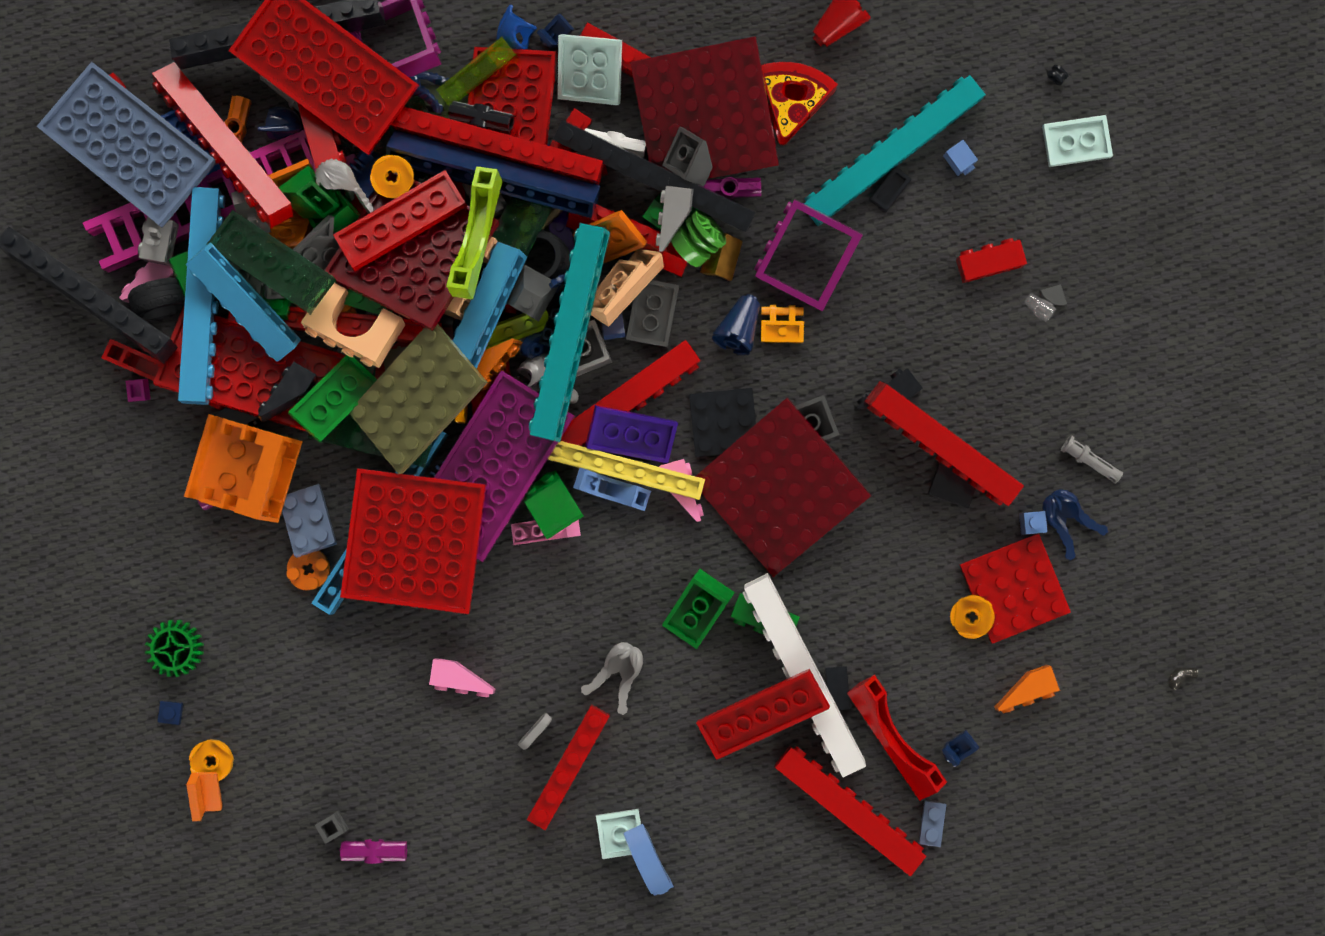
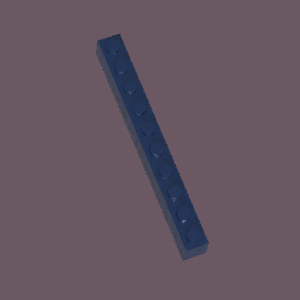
M394 130L386 146V155L402 157L410 163L413 170L431 175H437L446 170L451 180L471 186L476 166L497 169L502 179L501 194L592 218L598 202L599 185Z

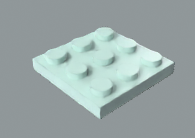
M559 35L558 99L619 105L621 101L622 40Z

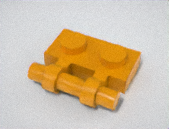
M776 305L761 307V315H769V321L761 320L762 343L804 342V321H795V316L804 315V307H795V305H789V307H776ZM776 315H788V321H776Z

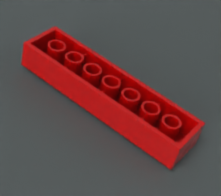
M879 381L864 401L869 405L867 407L868 410L880 418L885 416L886 419L884 421L896 430L901 428L903 430L901 434L914 443L919 441L918 447L932 456L935 453L937 455L935 459L948 468L953 466L952 472L966 481L969 478L971 486L982 493L987 491L985 496L1001 506L1004 503L1009 506L1024 487L1023 484L886 383Z

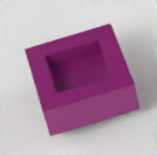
M148 379L126 381L128 402L151 400Z

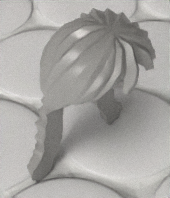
M331 158L318 165L315 172L318 186L321 183L326 189H344L345 196L350 202L355 198L354 194H356L368 214L375 210L366 194L356 182L351 168L346 163Z
M624 642L612 647L606 656L601 672L597 674L592 683L581 687V693L589 695L592 691L599 688L611 674L620 672L622 681L619 687V706L617 712L622 715L627 713L626 700L628 699V692L631 689L633 680L641 671L643 665L642 652L637 647Z

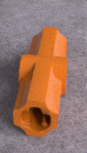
M232 96L228 117L224 123L230 130L233 126L239 125V130L233 134L242 143L247 132L246 124L251 100L241 96Z

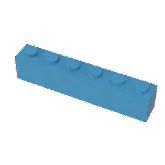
M211 242L186 263L191 274L200 279L206 290L215 295L221 306L230 311L235 317L236 322L244 326L250 333L251 338L259 342L265 349L266 354L274 358L276 362L291 352L301 341Z
M497 242L495 248L491 251L489 262L483 269L481 279L476 287L474 299L465 308L463 319L456 328L455 336L452 340L476 369L527 259V256L520 249Z

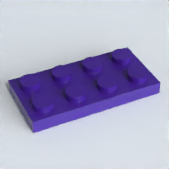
M595 405L586 448L668 463L678 422Z

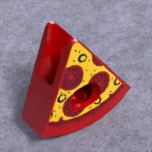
M794 62L768 63L762 65L771 121L778 143L786 145L834 94L838 84L828 75L811 66Z

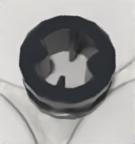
M1054 65L1052 71L1047 73L1048 78L1057 85H1062L1064 83L1063 79L1066 80L1069 77L1068 73L1058 65Z

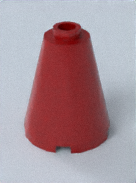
M832 0L812 31L815 34L812 38L819 46L824 44L827 47L869 21L871 17L866 10L862 11L861 4L857 0Z

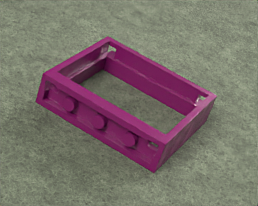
M386 0L381 2L385 20L413 9L427 48L392 65L409 78L441 65L438 56L441 50L438 43L433 41L436 39L432 27H428L431 21L427 12L422 10L426 8L423 1ZM360 31L350 33L363 43Z
M795 199L793 203L788 202L783 213L786 214L783 222L778 221L773 231L776 233L774 240H769L764 248L766 255L763 260L759 258L754 268L757 271L755 277L823 311L863 234ZM797 209L852 237L819 301L764 273Z

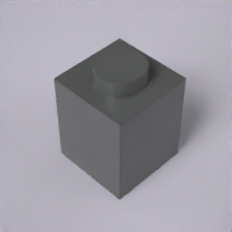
M339 811L334 812L315 824L325 844L349 829Z

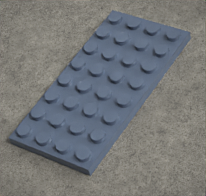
M93 62L87 66L37 125L46 135L162 228L189 197L192 189L197 187L216 165L215 159Z

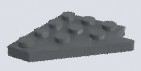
M328 215L265 275L264 297L266 299L318 296L328 280L323 275V272L340 247L333 236L335 233H333L334 217L332 215Z

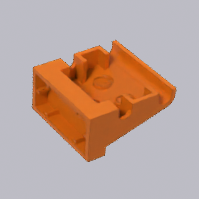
M208 414L184 497L231 510L257 520L279 523L303 441Z

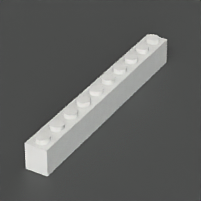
M767 573L746 583L744 586L745 591L743 592L744 598L748 604L752 603L755 608L752 611L758 623L762 622L765 628L762 631L766 640L772 641L775 647L772 650L776 659L782 660L784 664L782 670L786 678L788 679L810 669L830 705L828 710L811 718L814 721L812 727L816 735L820 734L823 739L821 744L826 754L830 753L833 758L831 763L836 773L840 771L842 777H845L866 767L865 759L770 576Z

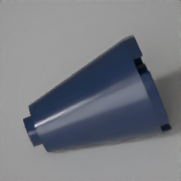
M751 294L739 298L713 332L712 340L718 346L725 350L726 346L735 349L733 353L744 356L750 354L753 348L760 309L758 299Z

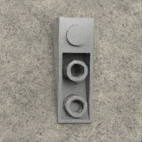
M666 186V189L662 190L661 203H664L663 212H659L658 225H662L661 234L657 233L656 246H659V252L665 251L691 212L694 189Z

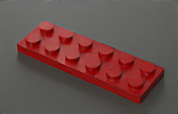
M444 170L338 231L333 236L355 272L467 207L448 173Z
M807 669L701 718L696 724L714 757L718 760L828 710L830 705L811 670Z

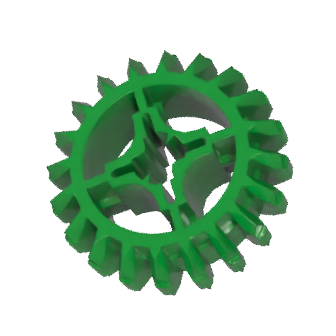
M168 620V624L162 622L160 623V628L154 627L153 631L155 634L148 635L152 642L145 643V646L150 647V650L145 651V654H151V658L147 662H155L152 669L155 670L160 667L159 674L162 675L166 672L167 677H172L173 674L175 677H180L181 672L187 675L189 674V669L195 670L196 666L194 663L201 662V659L196 656L204 654V651L198 650V647L204 646L203 642L197 643V640L202 637L201 634L193 635L197 628L193 627L188 630L190 623L186 622L183 625L182 620H177L176 623L174 620ZM176 631L183 634L189 643H182L179 640V635H176ZM168 633L166 645L159 647L162 637ZM176 645H177V647H181V646L183 647V648L178 649V650H176V651H171V650H167V651H166V650H165V649H167V648H171L172 646H176ZM190 649L188 658L180 665L182 653ZM160 654H166L172 665L167 664Z

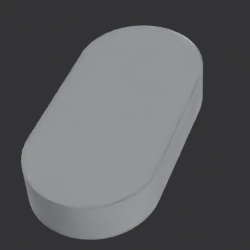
M544 713L519 741L518 746L526 750L549 725L552 717Z

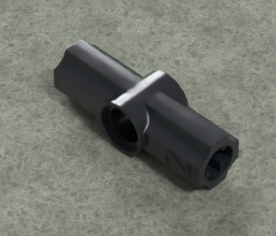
M452 101L449 106V119L504 133H510L513 129V114L493 110L491 107L483 104L470 105Z

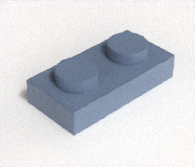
M924 801L919 844L941 847L946 811L945 803Z

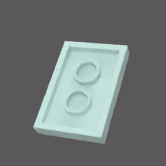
M1106 115L1048 123L1042 126L1049 167L1107 159L1113 156Z

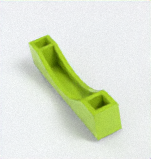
M476 166L471 186L470 211L465 236L459 254L451 266L446 285L452 297L474 299L502 185V179L497 169Z

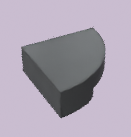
M1061 284L1039 291L1047 302L1056 306L1067 305Z

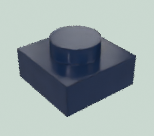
M160 701L158 722L180 725L183 703Z

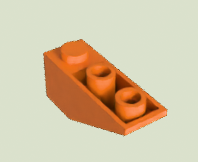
M512 338L484 351L477 370L488 383L481 391L487 390L492 385L494 377L506 368L507 361L519 352V347L523 343L521 340Z
M1044 665L1027 671L995 705V710L1007 713L1015 710L1014 706L1022 704V706H1027L1035 703L1034 699L1039 697L1047 699L1055 696L1054 692L1060 689L1052 667Z

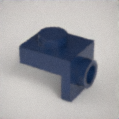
M557 14L544 29H539L537 34L541 37L540 41L546 47L556 48L558 47L559 35H570L575 29L561 14Z
M967 730L948 741L942 751L944 758L956 767L960 764L961 760L976 752L979 746Z

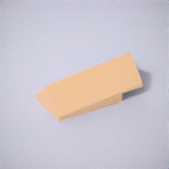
M638 249L628 261L619 259L597 288L591 316L609 327L663 269L662 254L657 251Z

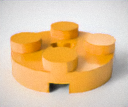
M386 155L374 163L370 174V181L378 194L386 198H397L408 192L413 186L414 171L410 163L402 157ZM389 171L397 172L398 176L395 183L392 180H387Z
M968 595L959 599L952 607L950 619L952 625L961 636L976 639L985 635L992 628L995 616L989 601L980 596ZM975 612V615L978 616V619H975L974 622H970L971 619L967 617V614Z
M210 739L197 744L191 751L189 756L191 773L217 772L220 781L230 773L234 757L230 748L225 743ZM214 756L216 765L209 767L206 758Z

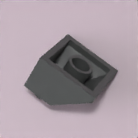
M680 126L662 166L684 180L704 187L713 168L707 142Z
M524 265L506 304L539 322L558 287L551 289L549 283L552 279Z
M825 395L795 406L824 441L840 435Z

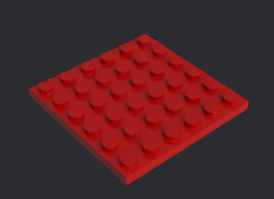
M357 468L340 597L470 614L487 485Z

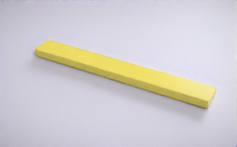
M563 441L558 442L548 460L583 468L700 500L705 479Z

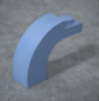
M579 468L573 487L582 492L645 511L651 493L650 490L615 480L583 468Z
M641 824L624 832L628 847L651 895L664 894L674 887L656 853L645 826Z

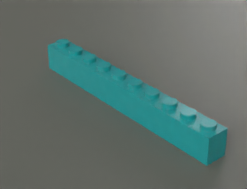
M971 75L965 79L960 77L952 84L954 88L950 91L946 89L936 97L937 101L932 105L930 102L920 109L921 113L916 117L912 115L903 122L905 126L901 129H893L887 134L888 139L883 143L881 141L876 142L870 148L872 150L866 156L864 153L854 160L855 164L852 167L848 168L846 166L837 173L839 177L834 181L831 179L827 180L821 186V191L817 194L812 192L804 199V204L829 217L833 216L895 168V166L899 165L975 106L986 94ZM810 216L818 227L824 223Z
M580 223L579 229L575 231L574 250H571L569 256L570 268L565 273L564 282L566 284L564 292L560 294L559 298L561 305L559 313L555 315L554 325L556 326L554 334L549 339L550 351L544 360L545 372L539 381L540 393L534 402L535 414L529 423L530 435L556 442L561 441L610 232L603 227Z

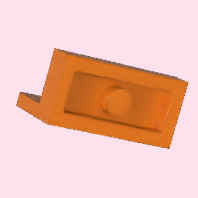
M191 773L186 784L192 821H201L205 811L222 810L218 773Z

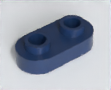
M543 330L524 339L521 345L523 356L533 359L550 350L549 346L538 343Z

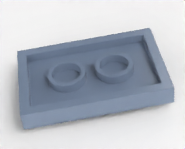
M313 485L287 494L282 512L294 556L298 558L337 545L321 485Z

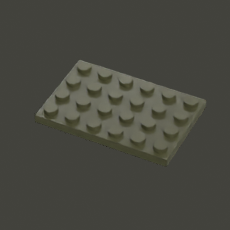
M437 324L433 331L424 328L358 400V405L350 415L396 472L403 474L488 382L439 324Z

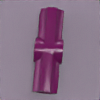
M727 177L725 179L707 180L704 185L705 188L730 200L734 198L761 197V178L735 179ZM731 184L735 187V191L727 193L724 190V186Z
M372 839L342 841L340 848L341 861H364V863L368 864L383 863L384 861H406L407 841H384L383 839H379V841H372Z

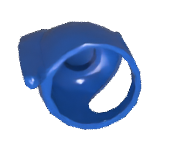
M509 5L498 26L497 43L500 48L526 50L529 46L530 37L537 30V27L512 12L513 6ZM519 32L523 37L521 44L516 38V34Z

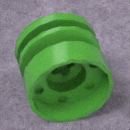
M696 210L692 217L686 219V225L682 224L671 240L681 257L694 267H700L710 258V252L716 253L727 242L719 225L707 213Z

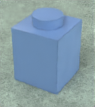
M964 140L957 143L943 155L957 176L962 173L967 175L975 169L974 164L978 161Z
M1045 511L1019 514L1021 535L1047 532Z

